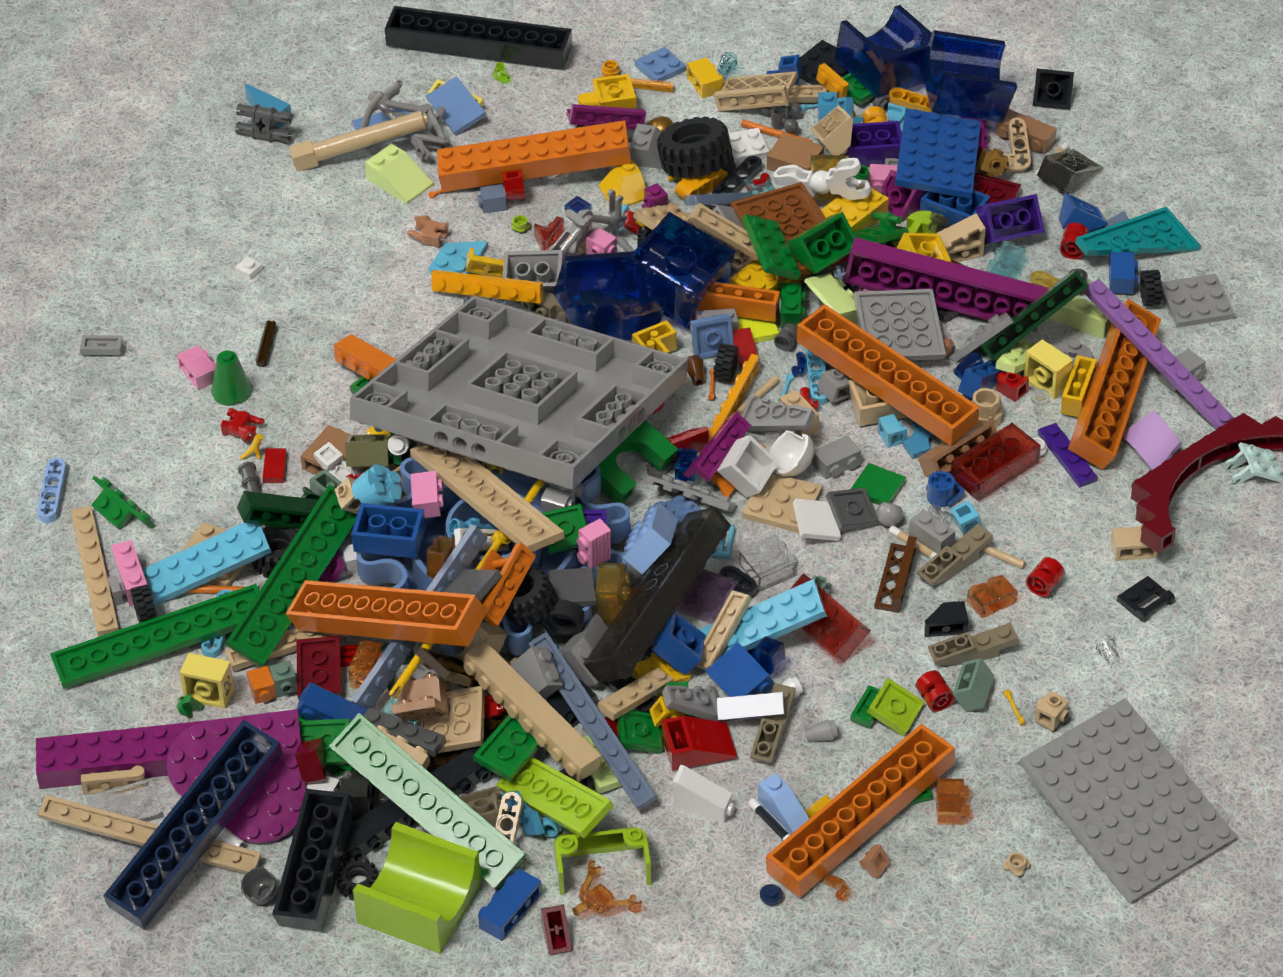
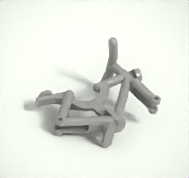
M397 80L384 93L382 91L371 92L368 96L370 102L364 113L361 129L369 126L372 114L379 109L390 120L407 115L402 112H393L390 108L413 113L421 110L422 114L426 113L429 121L427 127L432 135L424 134L423 130L417 131L412 135L410 142L416 147V155L419 158L424 157L427 161L431 157V153L427 148H446L445 144H448L450 139L446 137L440 126L446 112L444 106H440L436 114H434L430 104L416 106L391 101L394 96L399 94L400 88L403 85L402 80Z
M610 189L607 193L609 196V216L593 214L589 209L580 210L578 214L571 209L565 211L566 217L573 222L548 250H563L566 276L570 273V267L576 261L581 260V255L578 251L579 247L586 240V237L598 227L617 237V243L630 257L635 256L634 249L619 235L620 223L625 222L628 218L622 212V201L624 198L621 195L616 197V192L613 189ZM569 235H571V237H570L569 240L564 244V246H563L562 248H560V246H561L562 243L567 239V237H568Z

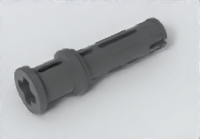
M253 462L240 464L238 466V473L242 476V487L246 491L260 493V479L255 472L256 465Z

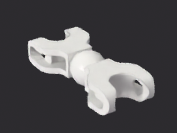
M857 158L842 159L836 167L830 168L829 172L820 170L814 173L813 170L807 171L796 165L779 167L773 174L776 183L779 185L789 186L802 182L811 197H814L816 193L823 195L831 192V194H838L849 200H856L867 197L871 192V187L867 180H858L853 177L857 175L861 168Z

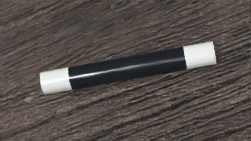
M755 798L748 802V805L783 841L790 836Z

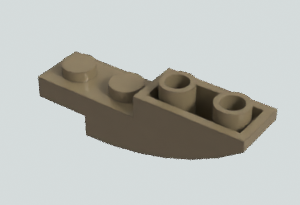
M543 292V302L541 304L521 301V306L525 310H530L544 317L554 320L558 319V321L581 328H586L591 324V318L581 312L580 304L556 294Z
M977 523L953 546L949 547L946 545L917 571V575L931 586L949 580L979 558V552L994 540L993 535Z
M1010 622L973 636L966 632L929 645L928 649L935 665H961L963 662L979 658L986 660L1000 656L999 650L1019 644V640Z
M774 683L771 693L783 692L785 716L764 717L761 719L750 759L772 764L788 725L796 688Z

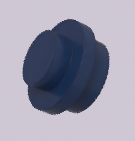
M768 884L761 888L760 899L764 904L774 906L782 900L783 892L779 886Z

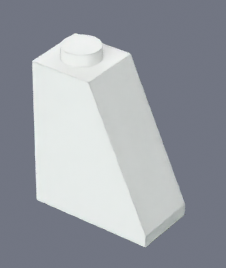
M680 765L673 780V809L725 823L727 816H732L735 804L732 803V793L690 768Z

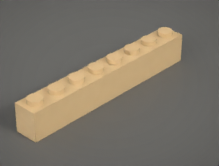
M486 641L465 653L464 669L466 673L470 676L472 675L478 681L480 687L487 690L493 696L495 702L501 704L507 710L509 716L515 718L521 724L524 731L530 733L536 739L539 746L544 747L551 757L565 768L570 776H573L580 782L599 769L601 755Z

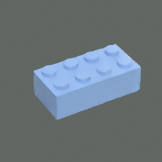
M660 502L656 507L652 505L646 511L642 522L638 520L632 526L631 532L628 535L629 538L626 541L627 544L624 547L625 553L623 558L641 574L669 547L678 523V518Z

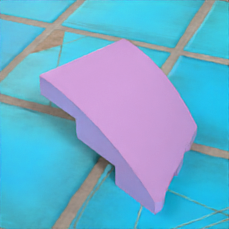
M1154 411L1127 428L1122 436V439L1132 447L1135 454L1145 462L1150 470L1172 458L1173 453L1182 445L1168 425Z

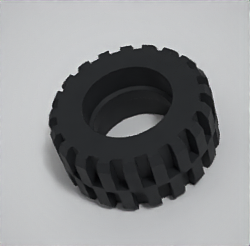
M693 117V119L687 118L681 122H675L672 126L666 127L665 131H662L657 139V148L663 170L670 176L680 179L700 178L703 175H710L714 171L717 172L721 167L727 165L733 153L727 126L722 121L713 117Z

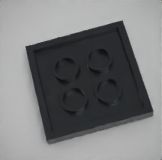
M821 40L800 57L802 63L800 79L811 85H821L816 80L819 65L825 63L840 77H844L866 62Z

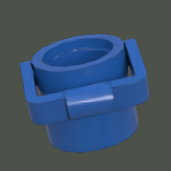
M936 471L929 476L926 490L927 501L935 507L948 506L951 508L965 496L964 489L955 481L952 474L945 471ZM954 491H957L958 494L954 497Z

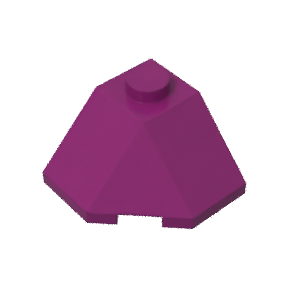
M890 170L882 185L883 194H886V197L889 198L888 212L893 213L895 216H900L903 222L909 215L920 209L921 198L927 191L895 186L896 171Z

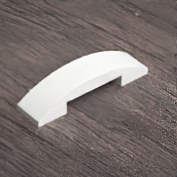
M330 442L313 453L321 467L341 482L351 473L353 476L359 474L352 470L351 467H346L343 454Z

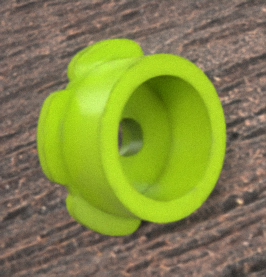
M517 215L512 219V230L524 232L526 229H529L530 223L526 216Z

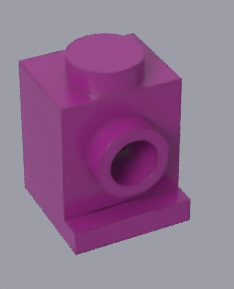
M658 183L644 189V204H641V207L644 209L656 207L657 205H668V194Z

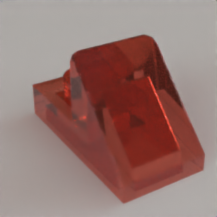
M556 216L547 227L534 224V236L540 250H548L564 233V218Z

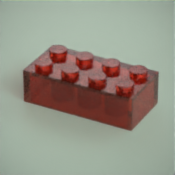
M1012 422L951 461L950 474L965 491L980 501L1039 463L1041 445Z
M803 573L790 589L812 579ZM816 583L827 616L801 627V629L833 657L844 663L871 630Z

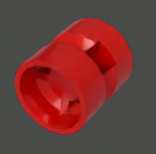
M1070 223L1065 227L1059 249L1064 257L1079 259L1084 255L1075 241L1077 237L1089 233L1085 225Z
M1045 557L1028 575L1026 585L1032 593L1040 597H1046L1064 577L1065 570L1056 559Z
M931 670L924 673L915 684L916 689L933 712H939L948 708L955 700L953 691L946 684L939 671Z

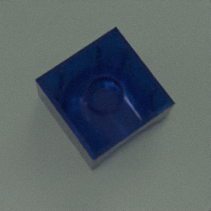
M901 5L894 6L887 23L878 32L869 37H865L849 21H841L834 59L879 98L889 95L890 90L893 88L909 89L937 80L944 43Z

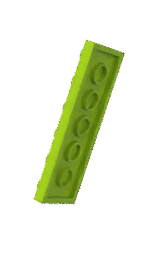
M533 757L529 759L511 782L501 778L496 784L498 790L503 793L519 791L524 802L532 810L538 811L539 814L583 839L614 807L610 799Z

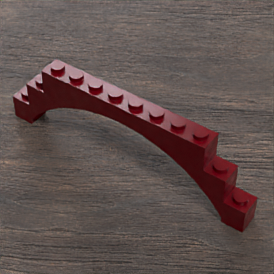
M1242 413L1232 418L1223 426H1219L1210 434L1205 435L1196 443L1191 444L1185 450L1178 452L1175 456L1164 461L1147 474L1134 480L1131 486V499L1138 503L1135 520L1143 524L1140 542L1159 554L1174 545L1176 528L1171 525L1169 506L1178 489L1201 469L1223 459L1236 456L1241 451L1238 446L1240 442L1271 451H1283V420L1274 416L1261 424L1245 413Z

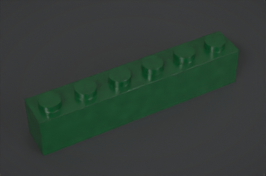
M1073 269L1011 319L1014 321L1012 324L980 346L992 361L996 360L1089 287V285L1079 272Z

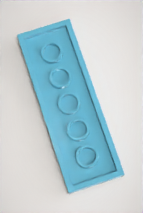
M242 523L143 568L142 571L151 591L154 605H159L272 553L262 525Z
M814 579L747 608L723 654L737 642L748 651L826 617L827 614ZM714 623L699 630L707 637Z

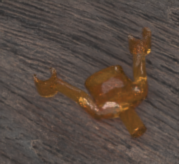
M594 860L588 862L587 876L578 894L582 903L572 908L574 915L578 916L588 909L602 914L621 906H628L629 911L633 913L641 911L643 901L636 902V895H631L629 899L614 901L613 894L602 884L589 889L593 878L600 876L601 866L595 867Z

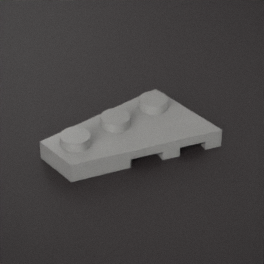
M667 685L662 690L666 708L686 713L690 716L718 721V695L715 686H709L707 689H703L702 686H695L693 689H689L686 686Z

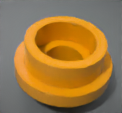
M607 60L603 63L601 72L605 75L607 74V76L609 74L610 76L611 74L615 76L620 72V67L616 61Z

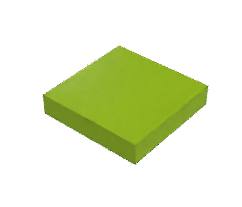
M887 678L868 708L867 713L904 736L924 701L890 678Z

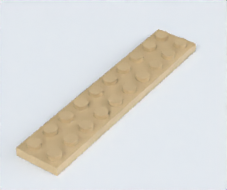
M426 443L410 449V456L429 472L436 471L437 478L442 479L443 484L516 544L522 543L531 552H534L564 539V531L475 459H470L458 453H451L449 450L436 448Z

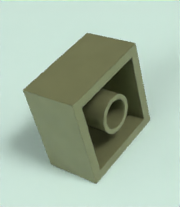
M390 434L349 435L345 442L346 467H351L352 470H362L364 466H373L374 464L384 467L388 466L391 461L388 449Z

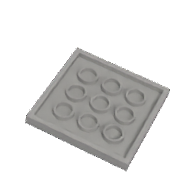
M933 289L854 292L853 298L860 328L908 360L945 359L946 352Z

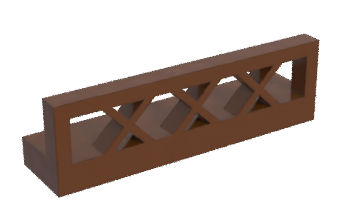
M908 536L906 545L891 543L874 609L900 613L916 552L917 537ZM894 550L904 552L903 557L897 559L893 554ZM897 565L900 568L899 572L893 574L889 568ZM893 580L895 587L889 590L885 584ZM887 596L892 599L891 604L880 603L881 599Z

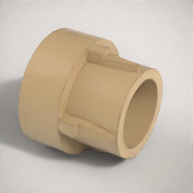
M980 388L973 394L971 401L980 407L978 420L993 421L995 427H998L1002 420L1001 395H998L992 389Z

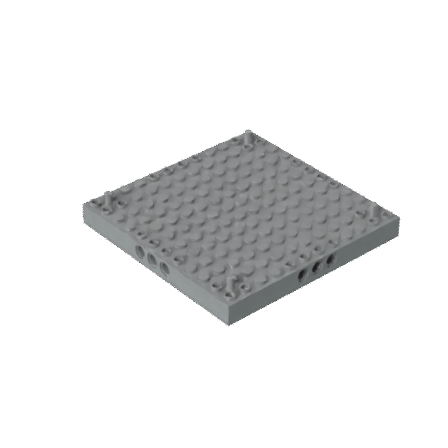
M472 296L350 397V419L360 424L373 426L376 432H381L382 430L389 431L398 436H404L417 442L430 444L436 448L449 450L451 453H458L470 459H477L489 465H496L508 471H515L527 477H534L546 483L559 485V489L562 491L566 489L573 490L687 380L688 359Z

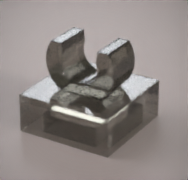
M932 210L929 219L932 221L928 224V229L931 230L932 226L937 224L939 225L938 232L943 230V226L948 227L951 220Z

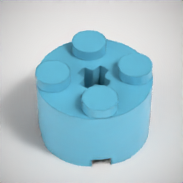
M374 464L353 482V496L355 500L358 498L361 503L391 506L401 498L400 476L395 471H391L382 465Z

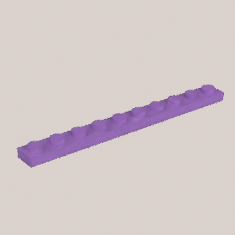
M1100 279L1089 284V287L1083 293L1215 429L1234 418Z

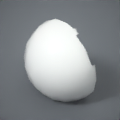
M786 430L777 438L769 451L779 461L773 473L781 477H794L803 473L811 464L814 456V443L808 435L802 434L801 437L792 431Z

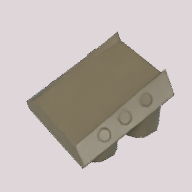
M496 787L458 796L494 828L496 827L502 800L501 793ZM505 819L502 822L501 827L503 830L506 831L511 823L510 819Z

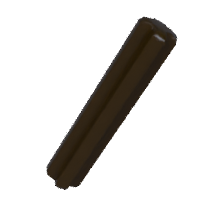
M268 320L265 323L255 360L258 367H265L267 365L277 327L274 320Z

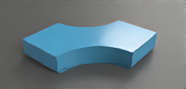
M912 421L914 432L910 438L903 441V447L910 457L915 459L931 450L929 442L935 435Z
M509 791V792H515V793H517V794H519V795L521 796V794H520L519 791ZM515 797L507 800V804L510 805L508 814L513 817L516 816V813L511 812L512 807L518 804L514 799ZM523 800L519 824L523 828L525 835L535 836L545 833L538 811L532 810Z

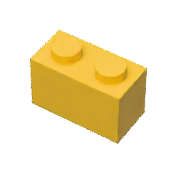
M707 57L687 63V78L702 99L713 96L716 91H721L722 85H724L723 76L716 71L715 65L711 64Z

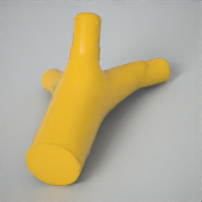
M256 434L251 446L240 456L241 460L255 452L257 459H261L259 447L263 440V435Z

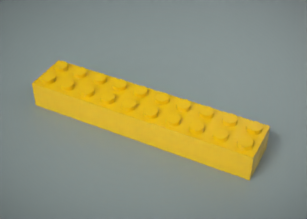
M871 188L870 194L862 199L849 200L840 195L821 209L826 218L843 212L854 232L877 224L879 220H874L872 215L874 212H888L889 198ZM758 258L730 278V284L780 291L781 297V283H799L811 273L801 275L798 280L787 279L778 282L773 274L764 272Z

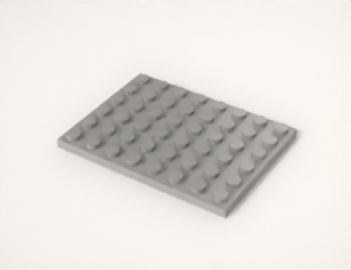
M1126 698L1024 756L1019 761L1022 768L1130 904L1237 838V835Z

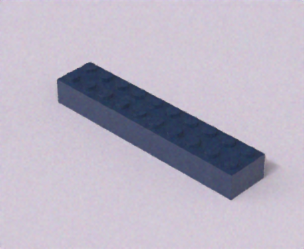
M243 719L103 896L107 906L144 930L283 754L280 742Z

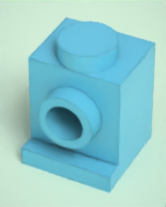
M894 414L878 418V433L887 448L901 445L904 440H907L906 426L903 427L901 421H898Z
M969 500L950 509L953 521L963 536L977 523L982 526L979 514Z

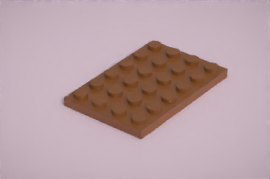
M802 182L730 203V207H733L743 227L742 218L745 214L774 220L780 225L786 242L826 219ZM850 253L828 267L848 262ZM794 257L801 275L812 272ZM774 275L778 282L790 279Z

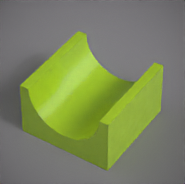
M395 822L392 827L389 852L376 881L370 888L357 883L353 890L357 923L440 954L481 886L479 852Z

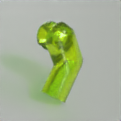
M497 62L493 71V78L505 84L509 81L510 75L504 71L505 64Z

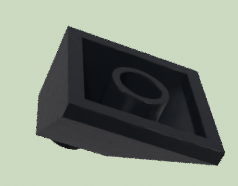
M1037 68L1032 106L1070 110L1074 72Z

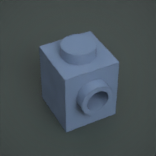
M503 184L480 187V195H477L478 207H482L484 214L506 211V196Z

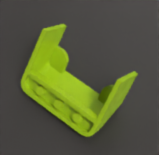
M631 826L594 830L584 839L575 833L558 835L553 841V850L560 895H564V874L561 857L641 849L646 884L651 885V860L646 833L638 827Z

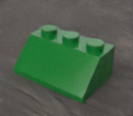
M840 212L827 217L788 240L787 243L796 260L815 274L848 255L856 236L844 213Z

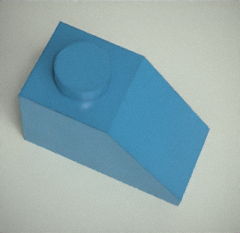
M818 92V122L836 107L837 92Z

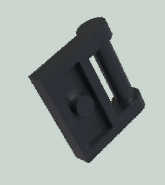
M1149 576L1117 596V602L1141 622L1148 619L1150 614L1166 603L1170 604L1175 601V596L1170 590L1166 591ZM1157 596L1160 597L1148 606H1146L1145 608H1142V606H1144Z

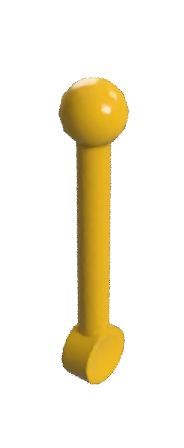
M1006 689L1003 695L1008 699L1019 725H1024V718L1020 715L1011 697L1012 692Z

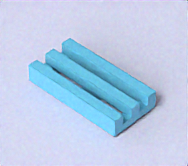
M714 523L708 558L717 556V559L725 557V560H730L735 530L734 524ZM718 528H721V536L717 551L714 550ZM726 529H730L726 551H723Z

